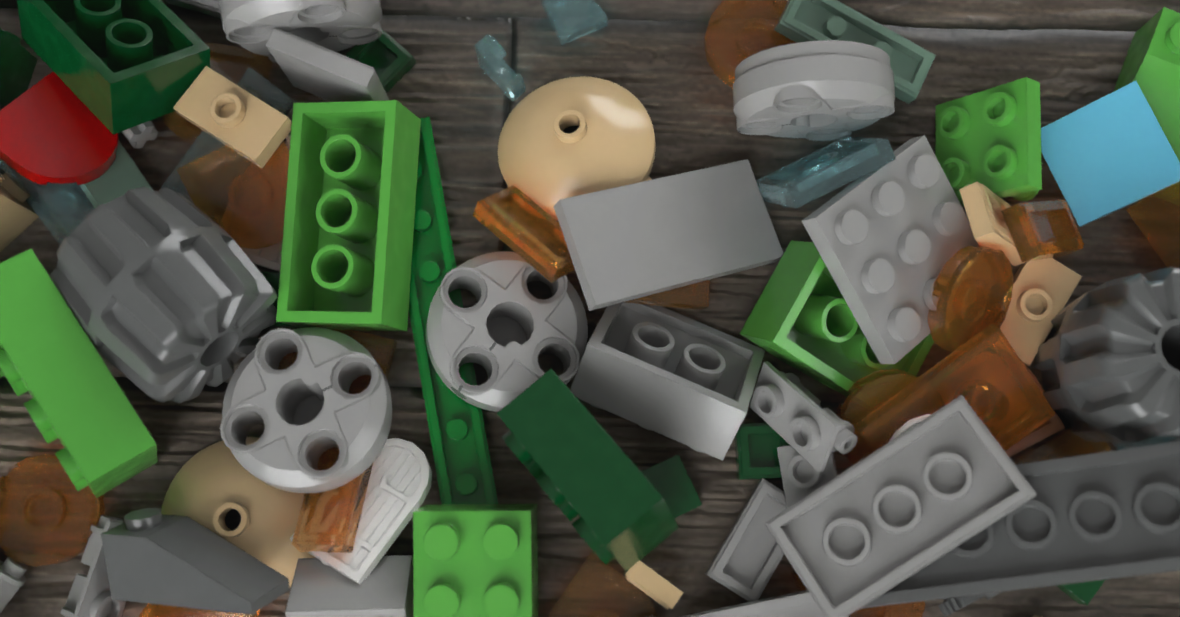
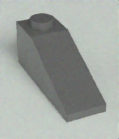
M145 508L128 513L124 517V523L101 533L112 600L253 615L290 590L289 578L188 516L163 515L159 508Z

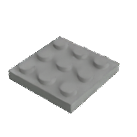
M925 135L909 139L802 220L805 229L880 364H896L997 276L984 248L974 239L968 217Z

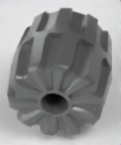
M145 186L131 189L124 195L106 204H100L86 215V218L69 236L65 237L56 252L58 262L56 269L51 273V279L92 344L144 393L159 402L169 400L178 403L185 402L199 396L205 384L214 387L219 386L234 374V364L241 357H247L256 348L260 332L276 324L277 309L272 303L278 297L272 285L223 228L183 195L166 187L159 191H153Z
M1168 267L1145 274L1140 272L1107 281L1084 293L1064 307L1051 320L1053 324L1051 335L1047 342L1038 347L1034 368L1041 369L1045 389L1042 394L1051 411L1057 410L1071 424L1069 432L1086 441L1111 442L1115 447H1143L1180 441V268Z

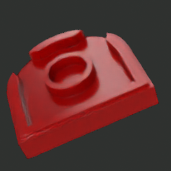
M54 71L0 110V159L32 182L41 185H48V182L60 184L76 182L77 185H83L103 175L115 160L118 147V133L113 135Z

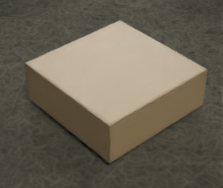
M640 560L627 572H623L626 580L667 610L669 608L673 609L684 593Z

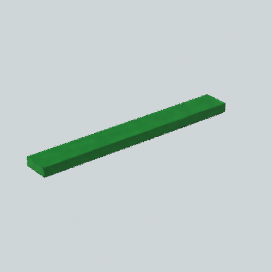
M430 117L420 118L421 127L409 314L441 504H499L482 409L465 402L444 384L432 365L426 344V324L431 302L444 276L452 269L457 268L431 120ZM461 289L450 292L448 295L454 305L464 308ZM474 363L463 364L459 368L460 377L464 382L478 386Z

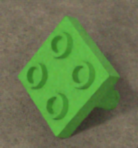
M1025 77L936 105V157L962 207H964L959 189L977 181L985 185L1000 198L1013 197L1018 201H1029L1042 189L1040 82Z

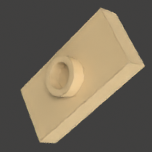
M208 66L204 67L173 107L181 117L260 168L265 166L291 132L292 121L289 117Z
M978 181L959 189L974 239L982 248L987 247L1013 266L1033 260L1032 256L1034 254L1021 215L1016 209Z
M1036 248L1032 249L1034 254L1032 256L1033 260L1020 265L976 339L997 353L1006 355L1012 360L1017 359L1023 362L1027 367L1031 365L1038 353V347L1043 344L1052 329L1053 324L1051 320L1065 307L1082 278L1078 273Z

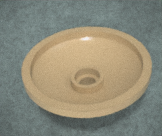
M584 76L559 79L532 91L511 111L499 137V167L507 187L521 204L543 217L558 220L554 205L560 199L647 180L653 167L656 151L653 124L643 104L631 92L614 82ZM570 126H579L573 133L563 132L564 129Z
M246 437V445L253 444L260 438ZM219 441L199 451L182 466L166 492L161 513L163 515L188 516L289 578L291 588L298 558L316 557L295 545L290 538L324 496L325 492L294 493L274 488L248 472L237 461L224 441ZM236 509L240 513L241 522L232 531L226 526L225 517L230 510Z

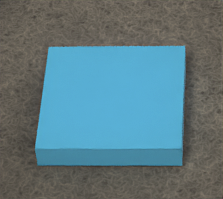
M1136 80L1041 128V152L1079 227L1085 226L1180 182V162Z

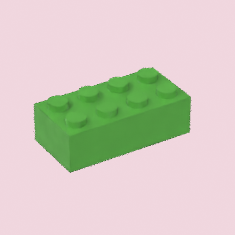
M397 100L293 103L276 322L299 328L318 327L331 330L407 331L421 119Z
M32 248L1 262L0 369L17 396L29 391L33 399L23 403L47 444L56 439H59L64 448L56 452L55 455L76 490L80 491L89 486L94 496L98 498L158 462L157 444Z
M537 504L425 505L413 511L414 617H538Z

